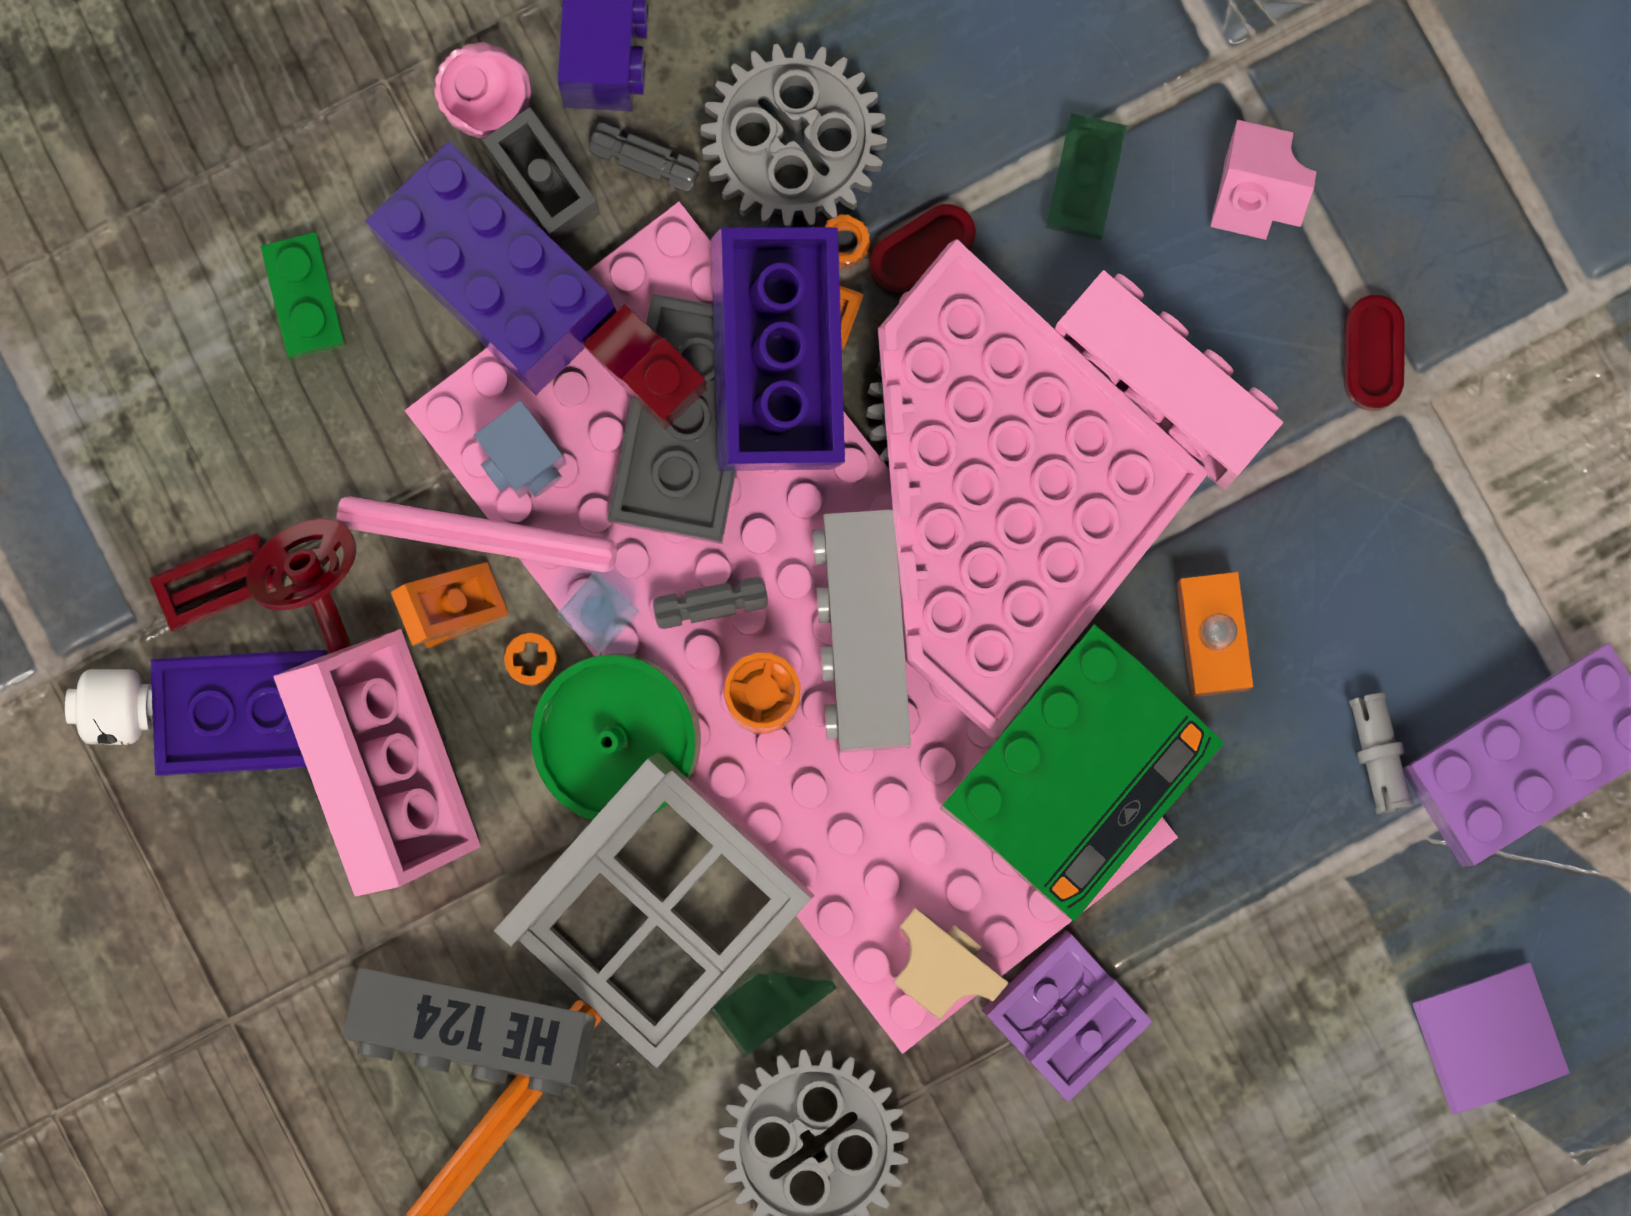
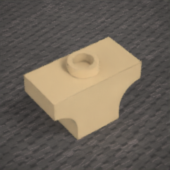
M914 908L899 926L908 939L910 952L905 967L892 983L938 1020L944 1017L956 1001L966 996L978 995L994 1002L1008 984L1006 980L975 956L982 947L955 925L946 933L919 910Z

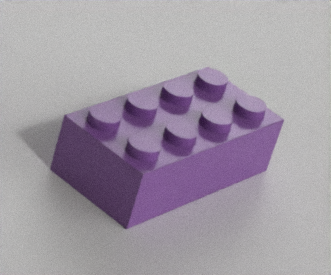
M1605 644L1588 652L1403 767L1405 778L1462 868L1475 866L1631 769V676L1611 644Z

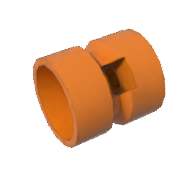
M756 652L742 657L731 667L725 680V703L730 717L741 728L752 733L770 734L783 729L794 719L800 706L801 684L796 670L786 659L773 653Z

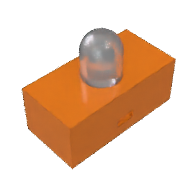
M1238 572L1180 579L1176 583L1191 698L1250 690L1253 688V679Z

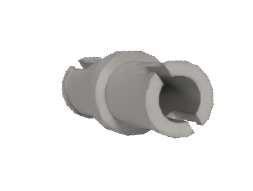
M1385 692L1366 695L1362 700L1361 698H1355L1349 701L1362 751L1358 752L1357 756L1360 765L1366 764L1377 815L1398 811V808L1406 809L1413 806L1400 756L1405 754L1402 742H1396Z

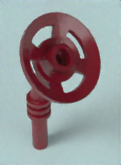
M327 518L306 520L282 530L261 547L250 563L246 578L249 593L259 605L271 610H291L311 604L329 653L352 646L331 591L346 577L354 563L357 550L355 538L343 523ZM322 539L319 549H301L291 555L288 553L289 550L302 543ZM340 546H342L343 548V560L341 566L339 557L336 553ZM330 560L329 569L326 571L324 566ZM273 568L275 569L273 586L276 591L267 593L266 581L269 572ZM288 575L292 584L285 587V579Z

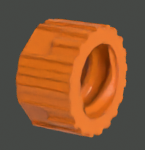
M839 214L836 219L827 220L825 227H838V232H853L858 241L857 247L853 252H839V269H850V267H855L858 263H862L870 247V234L864 222L849 216V214Z

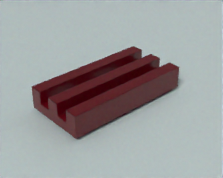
M252 534L149 578L171 632L175 633L253 600L246 586L180 615L177 614L175 607L247 578L251 562L172 595H169L166 586L249 551L252 552L254 557L263 546L259 534ZM271 569L267 577V593L276 590L273 586V569Z

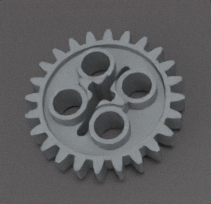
M797 43L793 58H785L779 44H774L772 61L765 63L762 57L756 51L751 52L752 70L747 72L735 63L731 66V74L735 81L734 86L721 81L716 82L715 91L724 101L723 103L706 102L705 113L717 120V122L701 125V136L715 140L716 143L703 148L702 157L703 160L720 161L709 172V178L711 182L728 179L729 182L722 191V198L724 201H728L741 195L743 199L740 206V215L744 217L755 207L762 209L761 226L766 227L774 214L782 215L784 228L792 227L795 216H803L807 227H814L815 213L822 211L829 220L837 218L835 204L839 201L846 207L854 210L857 207V200L852 192L853 188L870 193L873 183L864 174V170L881 172L883 161L871 154L870 151L886 149L887 145L886 137L874 134L872 131L884 126L886 117L885 114L868 113V110L878 102L877 92H868L860 95L859 91L865 82L866 75L861 72L847 79L844 76L847 68V58H841L830 67L826 65L825 47H821L813 60L805 58L803 43ZM790 86H802L811 93L813 97L811 102L799 109L790 108L785 105L780 98L783 91ZM765 98L773 105L778 116L790 131L795 133L801 129L805 130L804 146L811 155L827 166L829 169L827 175H821L813 167L809 157L796 142H789L786 146L783 144V127L771 114L759 106L758 101ZM752 122L762 124L767 128L769 137L758 146L745 145L737 136L738 131L743 125ZM829 128H838L847 133L850 143L845 149L832 152L821 146L818 137ZM785 165H795L804 170L807 180L798 188L787 189L778 184L775 174Z
M806 1049L800 1051L798 1067L791 1068L782 1055L777 1056L779 1073L771 1076L762 1067H757L755 1070L761 1083L757 1089L740 1083L738 1089L747 1102L744 1106L727 1104L725 1108L732 1116L738 1119L737 1125L720 1127L719 1134L734 1140V1147L718 1153L719 1159L736 1162L737 1168L724 1176L725 1183L742 1181L745 1186L735 1199L737 1205L754 1199L758 1205L754 1210L753 1216H766L768 1213L773 1216H870L866 1206L871 1202L888 1208L890 1204L880 1190L883 1185L901 1187L902 1182L889 1171L891 1165L908 1163L909 1158L893 1151V1144L908 1139L909 1133L902 1130H892L890 1123L904 1113L902 1108L884 1109L882 1103L892 1092L889 1086L872 1092L869 1088L875 1071L870 1069L859 1078H856L852 1075L854 1058L850 1056L844 1061L840 1069L833 1068L830 1050H825L819 1065H811L810 1057ZM815 1087H825L835 1094L837 1107L830 1118L817 1121L805 1114L803 1100L809 1090ZM855 1112L857 1114V1120L824 1144L827 1155L823 1159L818 1161L811 1154L778 1179H773L770 1176L772 1168L802 1148L803 1141L800 1135L804 1131L810 1130L813 1135L817 1136L826 1131L847 1113ZM768 1122L782 1124L790 1135L788 1147L778 1155L764 1154L755 1143L757 1130ZM851 1135L862 1136L871 1145L872 1154L869 1161L859 1168H849L841 1163L838 1158L840 1143ZM810 1170L816 1172L823 1179L824 1191L820 1198L812 1203L797 1201L791 1194V1180L801 1171Z

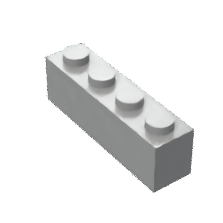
M893 509L824 514V529L813 530L815 565L826 564L828 587L817 588L819 623L830 622L832 646H821L823 681H834L836 704L825 705L827 740L838 739L839 753L909 748L911 737L898 553Z

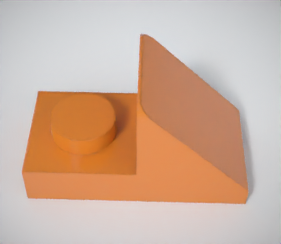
M488 562L406 583L391 591L412 646L423 643L426 648H431L509 615Z

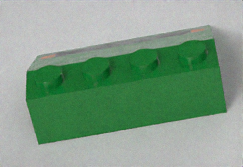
M1094 624L939 809L971 832L1004 860L1019 877L1070 920L1075 922L1224 742L1147 668Z

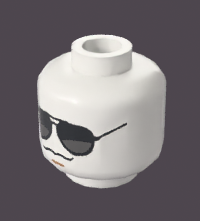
M89 669L81 675L77 689H67L66 691L67 724H76L79 736L87 744H133L140 738L142 730H150L152 727L151 684H143L139 673L132 669Z

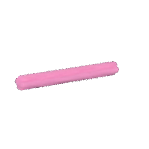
M352 496L341 498L337 509L336 520L343 523L348 529L599 572L613 570L616 562L617 544L613 540Z

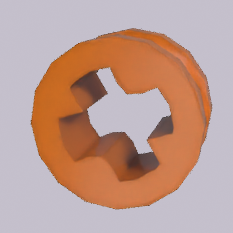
M534 633L521 634L514 638L507 646L504 656L505 667L510 676L519 683L529 686L541 685L551 679L557 670L559 661L557 650L552 642L542 635ZM529 643L539 644L538 652L547 653V664L537 666L534 676L524 675L525 667L516 666L515 662L516 654L526 653L527 644Z

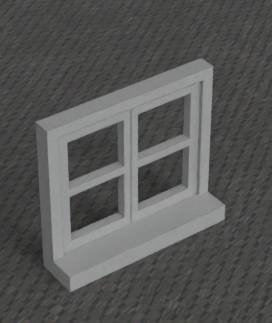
M658 752L644 762L494 931L510 946L520 941L584 1002L594 1008L612 1028L653 1066L658 1068L815 895L665 756ZM664 802L670 805L713 845L710 851L665 900L616 856ZM723 854L770 898V901L721 953L673 908ZM600 873L649 917L601 971L552 927ZM656 926L661 928L706 970L658 1024L609 980Z

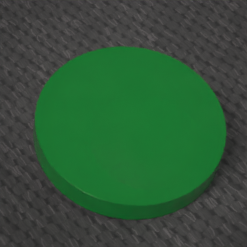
M609 653L591 657L570 666L549 684L540 698L534 713L531 729V747L536 768L551 794L570 811L588 820H593L644 762L658 752L691 780L700 755L701 731L697 712L690 696L670 672L655 662L640 656ZM664 802L655 813L666 808L668 804Z

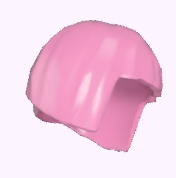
M487 42L466 44L461 49L452 51L450 56L446 57L445 61L438 67L439 72L434 79L436 84L434 96L438 101V108L446 115L451 125L461 130L464 134L484 139L525 111L529 106L531 85L525 66L515 55L510 54L506 49Z

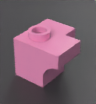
M1237 120L1225 157L1221 183L1210 227L1264 240L1267 239L1272 221L1301 227L1314 190L1317 171L1306 168L1294 157L1291 149L1293 132Z

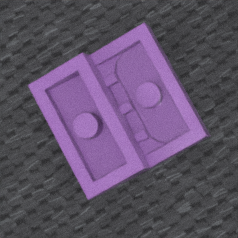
M1066 930L1002 990L994 1002L990 1001L981 1010L1067 1102L1075 1097L1153 1022L1126 991L1103 970L1074 936Z
M1530 962L1514 966L1472 983L1456 986L1412 1003L1451 1115L1503 1099L1570 1074Z

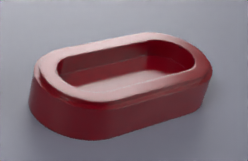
M953 204L937 205L881 240L875 246L870 259L872 279L880 289L890 294L902 295L910 291L950 242L958 239L971 251L976 236L972 217L963 208Z
M1368 295L1358 300L1348 311L1345 318L1344 388L1350 401L1357 407L1366 411H1380L1393 404L1399 398L1404 388L1405 320L1402 310L1392 299L1383 295Z

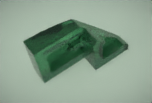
M774 971L768 974L758 973L714 1006L710 1013L741 1055L746 1057L837 987L830 980L820 979L817 981L798 978Z

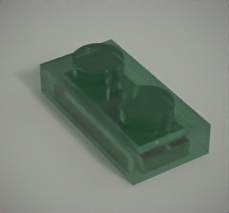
M1074 113L1070 114L1045 228L1097 240L1102 239L1127 125Z

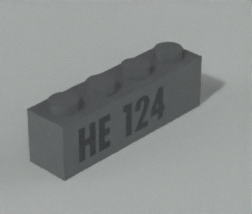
M358 968L342 1037L359 1043L357 1052L359 1055L392 1061L394 1051L416 1055L414 1066L449 1073L452 1062L472 1066L470 1076L472 1078L505 1084L507 1074L530 1078L527 1089L562 1096L564 1086L582 1088L596 1019L583 1012Z

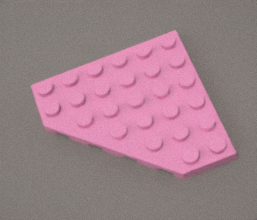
M957 239L946 246L878 328L892 505L898 553L905 661L986 734L990 737H999L1209 472Z

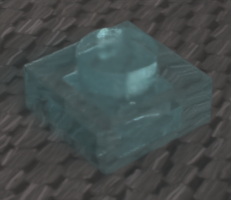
M595 571L556 615L601 656L640 611Z

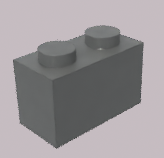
M530 107L482 140L487 155L538 227L556 244L600 215L597 200Z

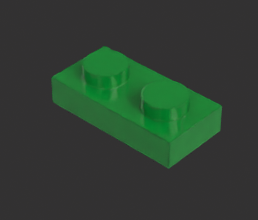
M313 232L261 245L260 248L288 358L292 360L346 346L318 234Z

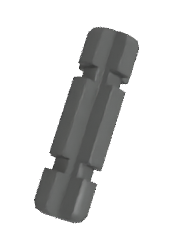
M605 122L599 123L589 144V151L592 155L607 161L615 157L619 159L617 165L659 182L662 177L669 179L668 186L683 192H690L696 183L701 166L698 160L681 153L678 158L671 156L672 149L629 133L628 137H624L621 135L622 129Z
M753 577L739 580L740 585L731 587L729 582L684 591L685 596L677 598L676 593L657 597L653 600L656 623L659 628L667 629L682 626L683 620L690 619L691 623L736 615L737 609L744 608L745 612L764 609L768 606L765 582L761 577Z

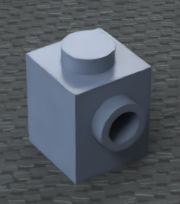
M521 400L474 434L476 441L489 457L480 465L501 493L508 487H511L519 499L529 491L533 497H537L554 486L562 478L558 470L566 465L563 455Z

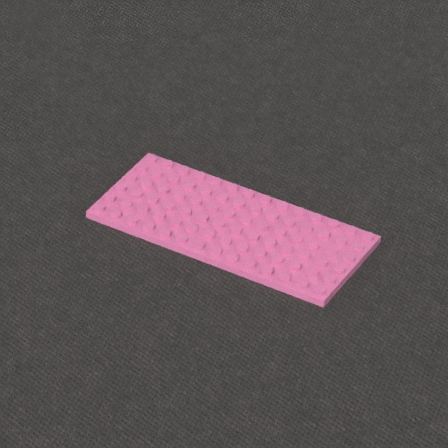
M680 202L676 203L587 271L609 293L617 311L626 304L645 324L647 323L652 294L713 305L711 241ZM486 348L404 411L488 520L613 540L617 544L614 568L607 572L519 558V560L594 657L609 653H624L646 658L670 672L685 688L696 709L701 731L700 755L691 781L815 895L797 914V919L903 1054L977 996L970 995L959 999L951 1006L944 1017L938 1020L892 983L905 967L910 952L908 939L899 926L914 908L919 910L946 933L954 925L982 947L975 956L999 976L1008 972L1072 920L1019 877L1004 860L971 832L939 809L999 737H990L906 661L910 747L839 753L838 739L827 740L825 705L836 704L834 681H823L821 646H832L830 622L819 623L817 588L828 587L826 564L815 565L813 530L824 529V514L892 510L890 469L884 462L880 461L879 455L844 412L845 463L835 469L736 472L723 544L608 522L607 519L632 396L586 349L580 352L549 384L535 395ZM521 400L563 455L566 465L558 470L562 478L546 492L533 497L529 491L519 499L511 487H508L501 493L480 464L489 457L476 441L474 434ZM753 577H761L765 582L768 606L764 609L745 612L744 608L737 609L736 615L691 623L690 619L683 620L682 626L667 629L659 628L656 623L653 600L657 597L675 593L677 598L685 596L684 591L729 582L731 587L740 585L739 580ZM756 652L773 653L786 659L796 670L801 684L800 706L794 719L783 729L770 734L752 733L741 728L730 717L724 698L725 680L731 667L742 657ZM1050 673L1041 683V685L1037 688V690L1033 693V695L1029 698V700L1025 703V705L1021 708V710L1037 693V691L1042 687V685L1048 680V678L1051 676ZM1163 817L1085 910L1178 838Z

